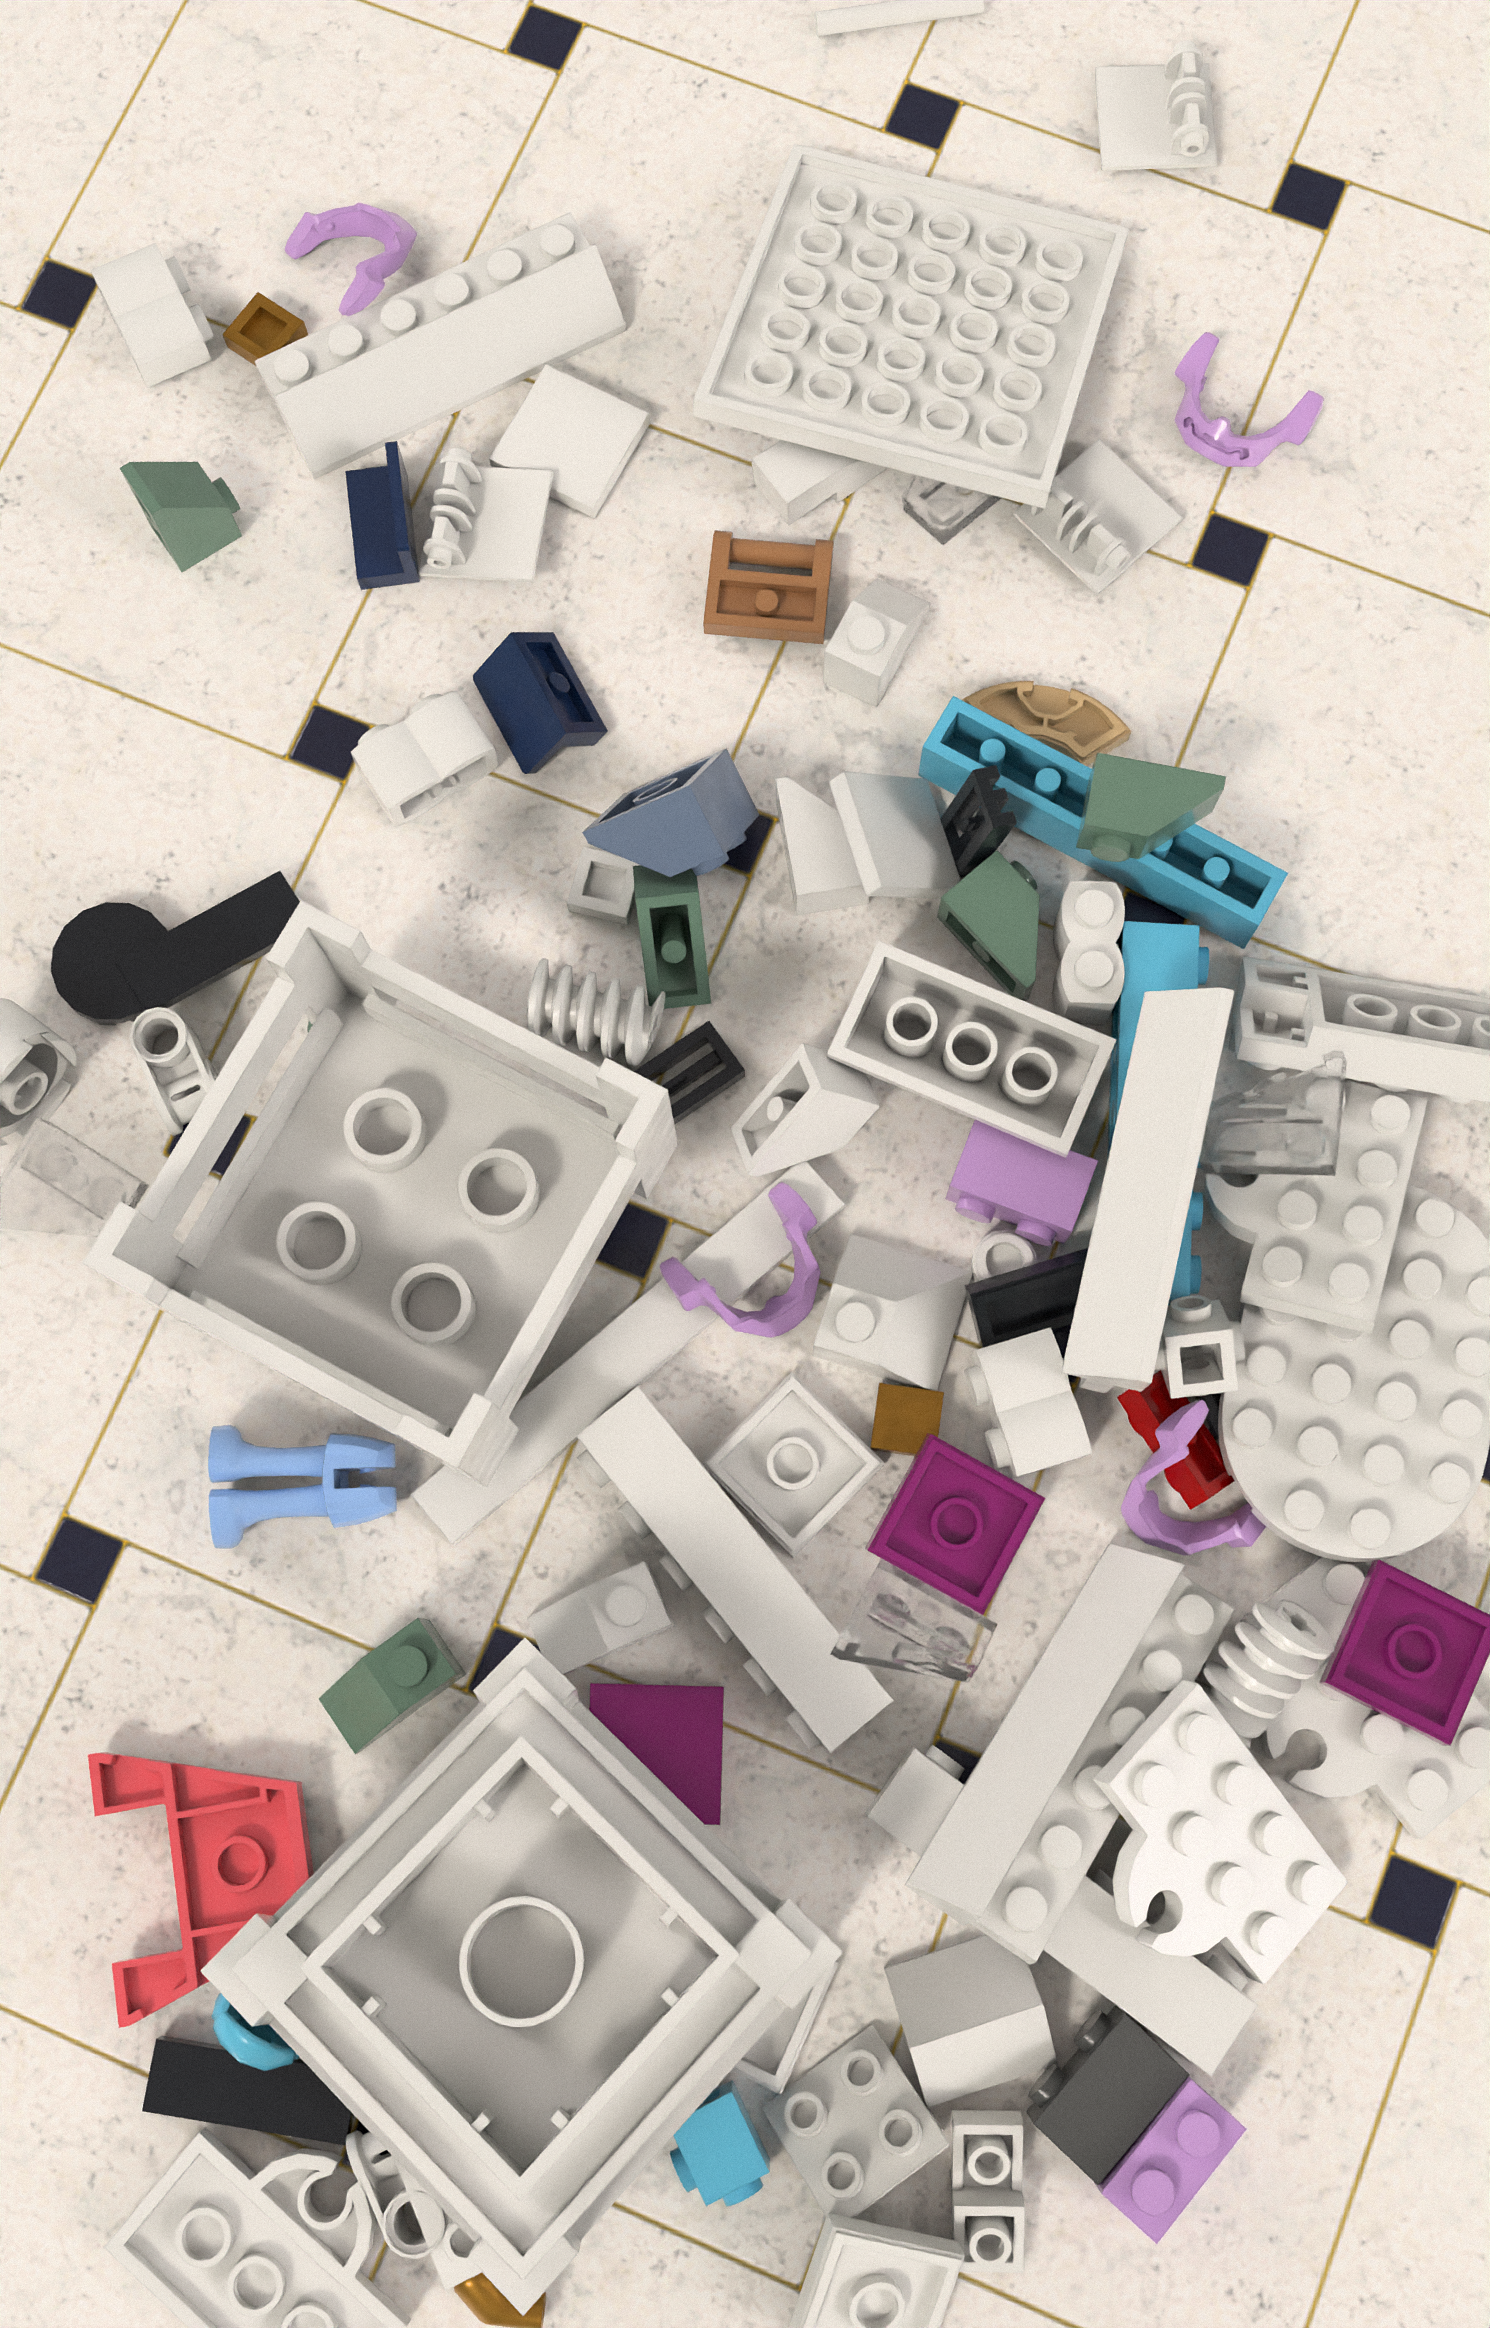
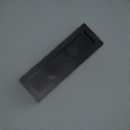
M278 871L115 960L116 967L144 1011L156 1007L169 1008L269 953L300 901L281 871Z
M160 2036L155 2041L143 2102V2112L346 2145L345 2139L351 2133L354 2114L301 2058L294 2060L292 2064L263 2071L239 2063L222 2045L168 2036Z

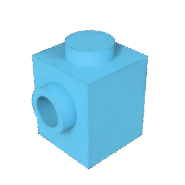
M731 2080L713 2090L673 2135L678 2147L670 2151V2156L677 2175L687 2192L698 2188L706 2206L723 2198L727 2207L742 2202L757 2193L764 2186L760 2177L770 2172L769 2155L734 2081Z

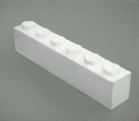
M639 1386L576 1435L587 1449L577 1457L578 1461L600 1488L612 1480L628 1500L618 1508V1511L642 1540L651 1532L656 1535L668 1550V1553L659 1562L683 1592L692 1584L697 1586L710 1603L700 1613L725 1644L737 1636L753 1656L743 1664V1667L767 1697L777 1689L782 1692L795 1709L785 1719L810 1750L822 1742L831 1754L893 1701Z
M931 1745L925 1755L911 1747L865 1814L869 1819L921 1857L963 1788L964 1784L958 1781L965 1769L934 1745ZM1100 1869L1092 1880L1084 1876L1043 1950L1212 2077L1258 2007V2004L1241 1992L1248 1980L1213 1954L1207 1964L1204 1965L1194 1956L1186 1958L1159 1953L1136 1941L1140 1931L1144 1927L1156 1924L1162 1915L1155 1912L1149 1922L1144 1920L1137 1927L1122 1922L1115 1909L1113 1879Z

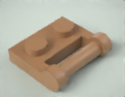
M715 530L703 621L704 634L824 644L834 541L816 539L815 545L739 539L733 538V532ZM731 563L811 569L812 576L731 570L729 568Z

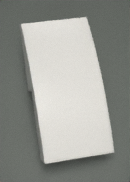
M952 2110V2240L959 2242L965 2255L959 2272L1024 2273L1025 2204L1022 2193L1024 2125L1021 2111Z

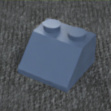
M726 748L624 793L582 833L588 844L668 877L691 868L695 876H700L720 867L729 860L726 852L742 844L747 839L744 832L759 816V813Z

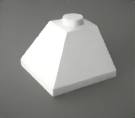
M850 1233L814 1341L812 1356L912 1388L937 1391L966 1296L964 1285L969 1284L973 1271Z

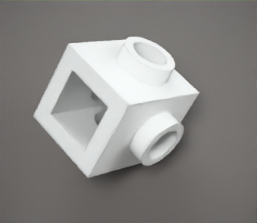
M1184 1296L1173 1300L1167 1308L1154 1370H1161L1171 1399L1238 1391L1236 1361L1244 1360L1245 1358L1240 1322H1229L1220 1299L1210 1300L1203 1296Z

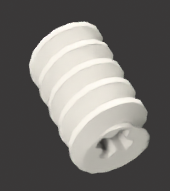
M542 958L534 973L528 995L526 1011L528 1030L544 1037L552 1027L554 1043L562 1046L569 1043L576 1033L578 1049L587 1053L600 1040L602 1055L608 1059L615 1058L625 1045L627 1063L637 1066L644 1059L656 1038L664 1010L665 992L662 991L652 1006H647L645 1004L643 985L638 984L628 1000L622 999L620 979L613 978L604 993L597 992L596 972L589 971L581 985L576 986L573 985L571 965L565 964L554 980L549 978L548 959Z
M1284 1599L1279 1601L1280 1606L1277 1610L1262 1602L1255 1603L1252 1607V1613L1262 1627L1258 1629L1247 1622H1239L1235 1627V1632L1245 1647L1241 1648L1229 1641L1222 1642L1218 1647L1219 1653L1228 1667L1226 1668L1212 1660L1206 1661L1202 1667V1672L1212 1686L1210 1687L1196 1679L1194 1683H1198L1247 1748H1250L1251 1738H1257L1267 1729V1718L1273 1719L1283 1711L1284 1699H1291L1300 1691L1301 1679H1308L1316 1673L1318 1669L1317 1659L1324 1660L1334 1652V1643L1329 1633L1319 1621L1304 1608Z

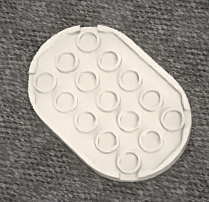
M1408 1184L1372 1334L1242 1302L1238 1321L1240 1322L1243 1334L1245 1358L1244 1360L1236 1361L1238 1391L1222 1392L1220 1396L1218 1434L1223 1462L1228 1475H1232L1240 1492L1253 1508L1250 1511L1261 1523L1286 1542L1306 1552L1338 1561L1372 1562L1378 1559H1391L1406 1554L1433 1540L1449 1528L1469 1505L1482 1479L1490 1445V1242L1468 1216L1454 1205L1423 1188Z

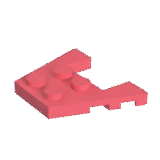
M108 1752L88 1755L95 1816L160 1804L166 1806L183 1946L182 1949L119 1960L112 1963L119 2028L130 2026L209 1982L200 1972L202 1968L256 1913L273 1916L314 1874L302 1782Z

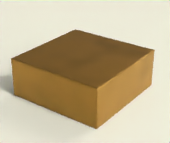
M257 292L222 335L229 349L256 366L255 360L308 336V332L303 320Z
M879 1383L870 1449L915 1456L927 1433L936 1437L939 1435L944 1392Z

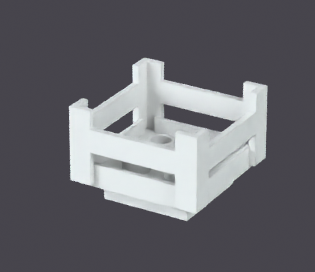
M301 900L266 957V960L277 974L276 980L139 1208L136 1210L119 1201L84 1259L83 1264L154 1307L200 1332L203 1331L413 1445L433 1459L488 1487L519 1431V1428L509 1419L512 1410L632 1194L636 1193L645 1199L648 1198L678 1144L668 1089L606 1057L599 1067L374 951L370 948L362 931ZM400 1000L604 1106L608 1117L394 1007L396 1001ZM305 1014L313 1026L182 1244L172 1234L302 1016Z
M526 1638L473 1690L480 1703L273 1916L256 1913L200 1971L252 2027L269 2024L475 2243L468 2258L523 2316L577 2256L581 2240L784 2009L793 2010L843 1953L789 1898L781 1901L579 1701L577 1688Z

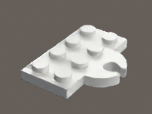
M1300 1071L1286 1124L1260 1122L1236 1129L1217 1144L1211 1155V1166L1221 1170L1231 1167H1243L1251 1171L1256 1178V1181L1247 1187H1234L1227 1184L1219 1175L1206 1174L1205 1198L1214 1219L1232 1236L1253 1244L1241 1289L1240 1302L1372 1334L1428 1098L1388 1091L1346 1080H1324L1312 1073Z
M1319 1556L1262 1603L1277 1610L1280 1606L1279 1601L1284 1599L1304 1608L1329 1633L1335 1648L1370 1566L1366 1562L1338 1561ZM1252 1611L1240 1620V1622H1247L1258 1629L1262 1627ZM1331 1655L1324 1660L1317 1659L1318 1669L1316 1673L1308 1679H1301L1300 1691L1291 1699H1284L1283 1711L1273 1719L1267 1718V1729L1261 1734L1262 1747L1267 1759H1275L1286 1752L1289 1738L1300 1729L1309 1731L1317 1739L1320 1747L1317 1762L1308 1769L1292 1770L1285 1779L1293 1787L1320 1797L1329 1798L1354 1796L1372 1786L1411 1836L1422 1840L1490 1782V1713L1474 1694H1472L1451 1746H1443L1319 1683Z
M1181 1680L1094 1778V1781L1132 1828L1130 1835L1118 1853L1113 1875L1115 1909L1120 1921L1137 1927L1146 1920L1149 1903L1152 1898L1162 1891L1165 1897L1163 1916L1156 1924L1142 1928L1136 1938V1941L1159 1953L1186 1958L1207 1952L1220 1941L1248 1978L1265 1984L1348 1883L1198 1683Z
M205 2127L194 2137L104 2246L120 2264L188 2328H406L411 2320L404 2311L360 2271L364 2260L373 2246L376 2216L368 2196L363 2191L358 2180L347 2190L345 2208L337 2215H323L311 2203L310 2189L313 2182L317 2179L331 2176L343 2158L331 2151L307 2148L276 2157L259 2173L255 2174Z

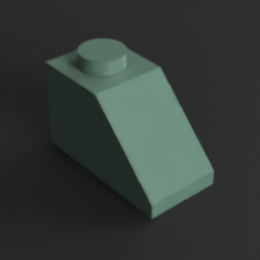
M129 462L119 468L151 528L181 572L186 571L242 537L232 515L241 509L237 500L221 477L211 482L198 462Z
M1097 753L1088 780L1076 848L1091 850L1093 856L1105 861L1121 862L1129 858L1140 859L1212 813L1224 790L1226 776Z
M997 850L941 897L937 918L1009 995L1026 1002L1036 981L1040 895L1036 891L1037 884L1030 872L1015 860L1009 863Z
M642 865L633 866L635 901L649 1006L654 1004L662 991L665 992L664 1009L711 1004L697 876H695L692 868L668 877Z
M417 1618L361 1658L319 1698V1701L353 1752L358 1754L464 1677L466 1673L431 1621Z

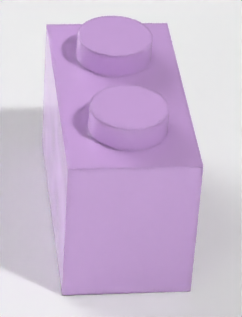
M974 1120L945 1199L957 1203L955 1210L969 1219L982 1223H991L994 1217L1017 1226L1015 1233L1025 1237L1030 1242L1051 1246L1053 1240L1065 1244L1075 1226L1098 1160L1069 1150L1065 1158Z
M1188 2076L1099 2185L1095 2183L1103 2196L1158 2244L1247 2129Z

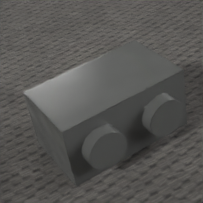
M1116 2005L1107 2015L1098 2010L1085 2022L1074 2038V2043L1079 2049L1062 2069L1053 2064L1038 2078L1028 2094L1033 2104L1026 2111L1033 2124L1097 2185L1101 2183L1190 2075Z

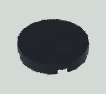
M105 902L83 910L64 926L53 946L51 974L57 992L77 1014L100 1025H116L115 1023H124L129 1020L134 1022L137 1016L143 1013L144 1010L116 967L115 960L164 934L168 930L151 912L131 903Z

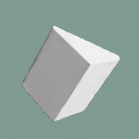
M986 1934L884 1967L927 2108L1049 2068L1053 2064L1058 2065L1044 2005L1028 1963Z

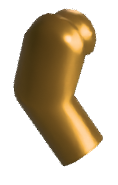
M483 2273L454 2286L455 2293L477 2319L486 2325L510 2328L543 2327L546 2292L541 2295L523 2316Z

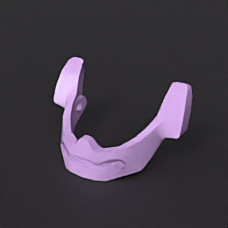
M359 202L354 206L331 209L320 214L305 212L287 240L285 252L296 260L311 252L322 241L350 236L371 237L384 244L385 252L364 260L356 266L357 275L345 293L339 307V312L346 316H351L363 310L378 296L385 286L383 279L391 276L402 267L417 236L414 228L398 214Z
M1205 332L1191 346L1175 370V375L1185 383L1186 388L1175 417V422L1185 444L1204 457L1225 467H1256L1280 443L1287 441L1300 445L1314 426L1324 401L1321 395L1308 390L1285 419L1264 433L1248 437L1237 435L1231 431L1230 420L1226 417L1221 416L1215 420L1207 418L1201 410L1199 394L1204 389V384L1207 380L1204 374L1219 342V338L1210 332Z
M782 1182L769 1191L768 1197L782 1220V1226L787 1234L786 1237L791 1241L795 1260L794 1279L788 1292L782 1296L770 1298L766 1301L765 1308L761 1311L746 1312L721 1301L716 1295V1289L710 1286L705 1278L698 1281L677 1258L672 1257L662 1262L660 1269L684 1310L690 1311L701 1305L708 1306L735 1331L770 1338L794 1329L807 1317L813 1308L821 1273L806 1239L807 1232L817 1224V1220L802 1197L789 1185Z
M1203 1400L1194 1401L1179 1408L1156 1429L1155 1435L1160 1448L1148 1458L1131 1481L1121 1505L1122 1515L1127 1525L1137 1537L1146 1544L1181 1555H1191L1226 1542L1232 1548L1251 1547L1266 1528L1250 1511L1253 1508L1249 1503L1230 1516L1200 1522L1174 1520L1161 1512L1158 1496L1154 1490L1147 1491L1146 1483L1165 1468L1184 1459L1189 1454L1187 1445L1204 1423L1209 1411Z

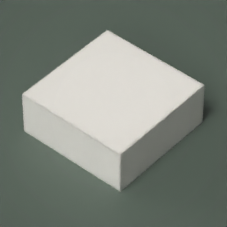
M583 847L567 900L568 910L628 926L635 902L633 866H639V864L612 853Z

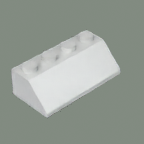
M878 940L827 1052V1057L1066 1158L1116 1039Z

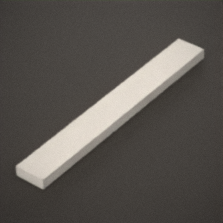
M807 1161L795 1164L681 1262L698 1281L705 1278L709 1285L716 1289L717 1297L727 1305L733 1306L793 1253L791 1241L787 1239V1234L782 1226L783 1222L768 1197L769 1191L777 1184L782 1182L789 1185L802 1197L814 1214L817 1224L807 1232V1240L845 1208V1203ZM663 1277L516 1403L509 1419L519 1428V1431L488 1487L444 1465L416 1489L411 1496L449 1542L456 1546L578 1440L576 1435L634 1388L643 1384L720 1316L708 1306L701 1305L690 1311L684 1310Z

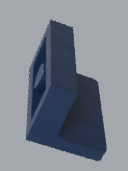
M397 441L385 442L387 466L345 471L356 575L361 590L420 582L408 475Z
M510 632L473 674V682L524 774L537 773L561 747L594 746L608 732L554 632Z

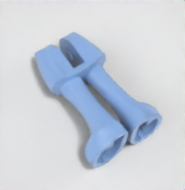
M213 1426L208 1456V1472L212 1483L234 1482L243 1478L260 1476L322 1477V1484L272 1490L211 1489L209 1493V1517L214 1547L232 1549L238 1546L243 1539V1534L247 1527L259 1521L283 1517H329L333 1527L338 1528L372 1521L397 1511L396 1487H376L360 1484L358 1488H349L350 1471H359V1474L376 1470L396 1468L395 1444L361 1435L332 1433L326 1445L291 1448L263 1447L245 1442L240 1431L235 1426Z

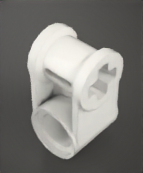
M156 1007L148 1009L137 1016L131 1025L129 1038L131 1047L148 1081L149 1092L154 1105L172 1136L183 1133V1125L191 1121L218 1074L207 1058L199 1037L194 1030L174 1011L168 1008ZM167 1030H178L179 1036L175 1047L168 1053L154 1054L153 1045L157 1036Z
M354 2131L348 2134L345 2141L350 2164L358 2183L368 2196L382 2230L384 2240L390 2249L401 2257L416 2259L427 2256L437 2248L444 2236L446 2220L443 2209L428 2193L413 2190V2194L425 2196L433 2201L440 2212L442 2222L440 2235L435 2244L428 2248L424 2235L411 2230L404 2221L403 2207L410 2199L394 2157L390 2153L385 2155L379 2154L387 2149L371 2132L363 2135L360 2131Z

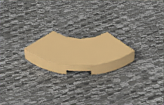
M1016 681L990 686L962 699V701L1085 766L1095 761L1097 753L1107 754L1128 741L1132 732L1104 704L1073 688L1067 691L1050 686L1033 685L1034 681Z

